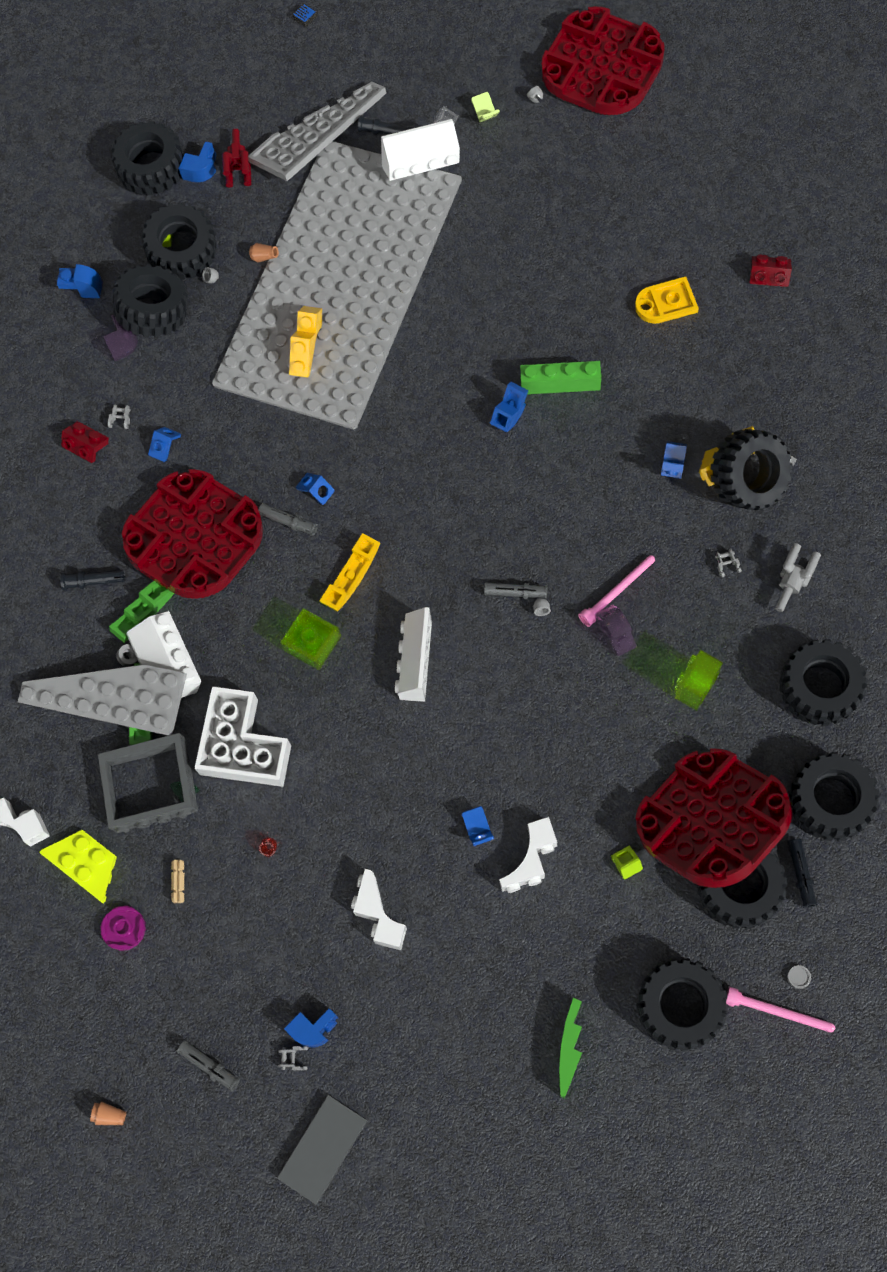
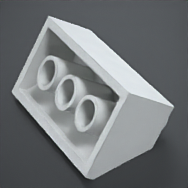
M452 119L381 137L382 167L389 181L459 163L460 148Z
M428 607L406 613L405 621H401V633H404L403 641H399V653H402L401 660L397 661V673H400V679L395 682V693H398L400 700L425 701L432 627L430 609Z
M169 611L149 616L126 633L140 665H149L186 673L182 697L197 693L201 679Z

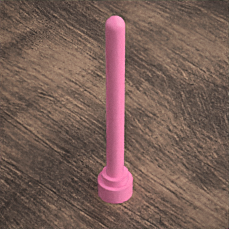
M652 555L648 556L597 604L580 612L578 617L582 623L590 627L596 621L597 614L653 564L655 557Z
M729 986L727 989L726 1004L734 1007L741 1004L827 1032L835 1031L833 1023L743 996L742 992H738L737 988Z

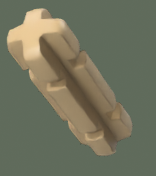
M173 860L171 862V869L173 870L171 873V890H173L171 901L173 903H183L184 873L182 870H184V861Z

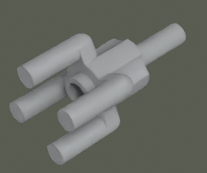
M793 544L780 573L782 580L779 586L784 591L775 607L776 611L783 612L791 594H798L802 587L808 585L821 557L820 553L814 551L804 569V567L794 564L801 545Z

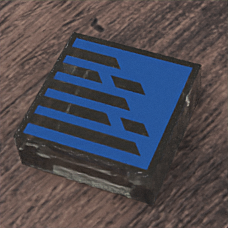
M302 4L292 14L293 19L304 27H307L318 16L317 12L306 4Z

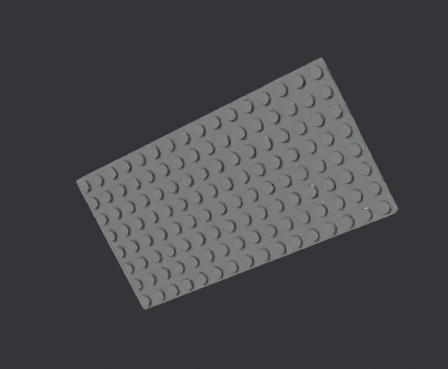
M333 141L326 146L316 157L276 244L279 255L277 258L269 259L214 377L213 386L326 422L356 429L462 182L461 176L434 169L389 181L382 167L381 154ZM303 306L322 308V327L316 337L309 377L289 375L291 336L297 331L298 311Z

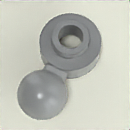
M130 644L123 645L116 653L117 661L122 666H132L138 660ZM124 654H127L129 659H125Z

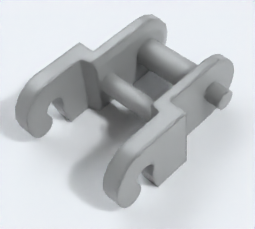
M117 405L113 406L112 414H109L108 428H112L111 424L114 423L116 418H124V428L128 429L130 424L129 412L131 411L128 405L125 408H117ZM117 412H124V416L117 415Z
M731 548L726 553L720 554L716 552L715 559L718 560L717 568L721 577L725 576L722 570L723 565L732 563L735 565L738 573L742 571L741 567L739 568L738 558L735 559V552H732ZM730 556L731 560L722 561V558Z
M293 1046V1050H286V1047L278 1050L279 1053H282L281 1064L278 1067H282V1070H285V1067H292L294 1071L307 1070V1067H296L295 1053L308 1050V1047ZM286 1053H291V1064H286Z

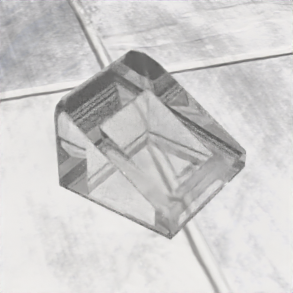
M443 106L437 112L433 123L452 119L455 125L458 115Z

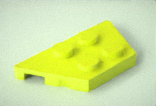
M81 830L39 852L100 902L104 903L106 901L105 895L108 884L111 882V871L115 866L117 857L85 831Z

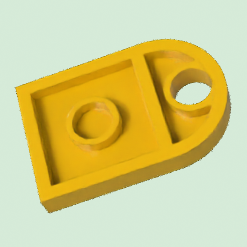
M686 277L644 288L637 295L635 303L638 316L642 320L653 324L698 313L699 309ZM647 304L651 308L649 310H643L641 306Z

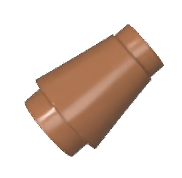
M255 243L250 247L249 255L253 261L262 262L277 258L279 251L276 246Z
M102 1101L101 1103H94L90 1122H95V1125H123L126 1111H122Z

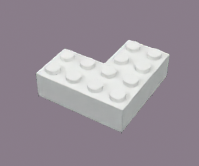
M212 687L195 764V770L199 775L284 786L291 744L287 738L251 734L258 703L254 692Z

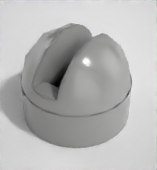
M535 86L528 92L527 97L533 103H539L538 99H543V92L539 86Z
M209 267L203 270L202 279L204 282L215 283L218 280L219 273L217 270Z
M539 598L534 602L533 609L535 615L545 616L550 613V604L546 599Z

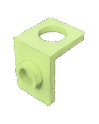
M488 92L472 97L471 101L479 122L493 118L500 113L499 109H494Z

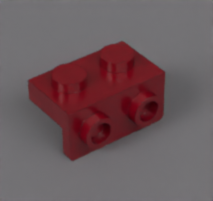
M766 255L752 256L750 284L788 287L792 271L791 259L784 256L776 258Z
M78 421L62 431L61 446L91 463L95 462L96 452L108 445L109 442L107 436Z

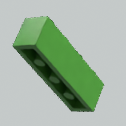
M600 361L520 365L521 387L528 390L527 394L596 391L601 389Z

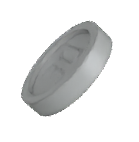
M796 965L789 970L787 979L792 987L803 989L809 985L811 974L806 967Z

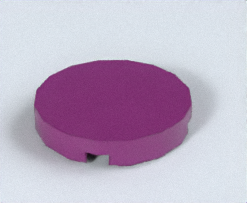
M129 906L115 907L105 915L101 923V936L112 949L119 951L130 950L136 947L143 939L146 931L145 920L142 914Z

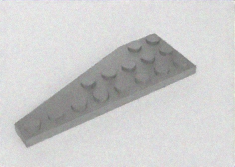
M370 82L353 91L352 96L346 99L343 97L338 99L337 104L332 107L327 105L304 117L302 123L289 125L287 131L281 134L279 132L274 133L248 155L249 162L288 181L354 123L360 115H363L386 94L385 87Z
M139 665L22 682L18 702L169 736L173 734L187 674L149 665Z

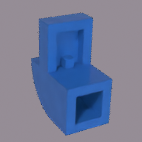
M205 142L199 156L184 154L179 166L183 180L204 182L215 174L214 162L216 160V152L212 143Z
M76 264L75 269H59L57 280L59 289H78L82 298H100L103 281L97 271Z
M510 382L507 385L502 402L494 409L490 424L505 432L512 429L525 409L526 404L524 402L528 390Z
M667 441L661 472L662 476L681 478L687 444Z
M329 1008L313 1025L300 1012L284 1030L303 1046L319 1047L329 1041L323 1033L325 1031L327 1033L336 1026L337 1022L335 1020L338 1016Z

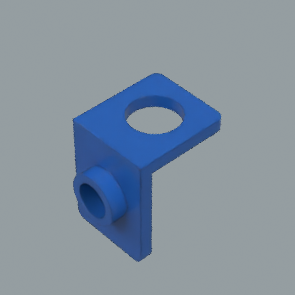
M167 427L155 430L148 455L162 462L167 461L172 440L180 438L181 434Z
M306 473L296 486L297 490L309 492L321 505H324L335 491L321 475ZM321 486H325L327 489L324 497L318 495V489Z
M482 806L462 812V817L473 846L494 839Z

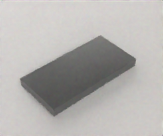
M328 1095L277 1179L317 1205L366 1125L367 1120Z

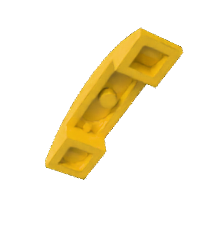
M362 533L352 549L351 557L333 585H329L320 599V603L337 612L342 608L366 574L377 553L380 542Z

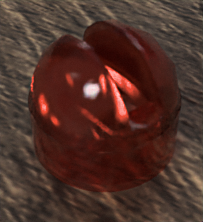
M266 837L259 845V852L267 857L273 856L277 850V841L274 838Z

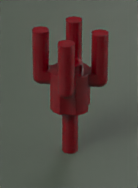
M233 129L232 143L227 147V151L222 154L223 175L226 178V187H233L234 170H241L242 174H244V185L251 186V164L249 163L248 152L245 146L240 145L239 130Z

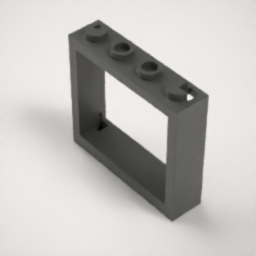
M180 733L98 754L109 829L117 833H127L131 828H147L151 823H166L171 821V818L178 816L185 818L187 815L198 811L187 741ZM176 749L184 802L118 819L111 766Z

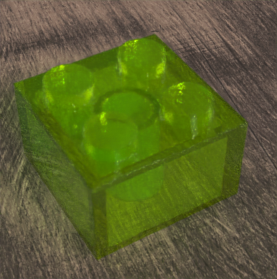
M303 608L280 643L285 652L320 670L339 641L341 634L338 627Z
M702 650L699 651L697 656L693 654L687 663L688 667L685 673L682 672L676 681L677 684L674 688L677 691L675 699L697 711L717 680L723 662Z

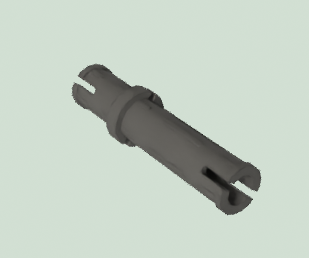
M262 503L259 507L260 516L287 525L294 531L299 530L311 536H314L317 531V523L307 521L300 515L289 514L265 503Z
M485 582L484 595L524 597V599H528V597L547 599L548 586L529 585V583L519 585Z
M187 1041L181 1043L177 1050L178 1054L207 1073L212 1081H218L231 1092L235 1090L240 1082L239 1078L225 1070L224 1065L221 1063L218 1065Z

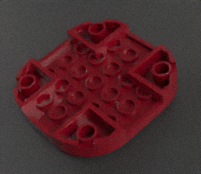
M588 7V10L580 13L577 10L562 22V29L549 50H545L542 57V79L546 88L562 100L599 114H623L634 109L642 102L660 72L664 58V42L660 39V33L644 21L641 26L610 15V9L605 7Z
M189 469V472L178 474L177 471L169 474L156 484L158 489L134 516L130 514L126 520L122 531L124 550L129 561L138 571L176 595L192 599L212 596L223 590L233 580L258 549L263 536L260 512L256 504L246 495L242 497L214 480L213 475L210 473Z
M710 748V752L699 754L698 751L692 752L674 764L676 770L650 798L645 796L641 801L636 813L637 832L644 848L650 855L689 881L710 888L730 886L749 876L786 834L792 818L788 793L773 775L767 777L741 762L733 752Z

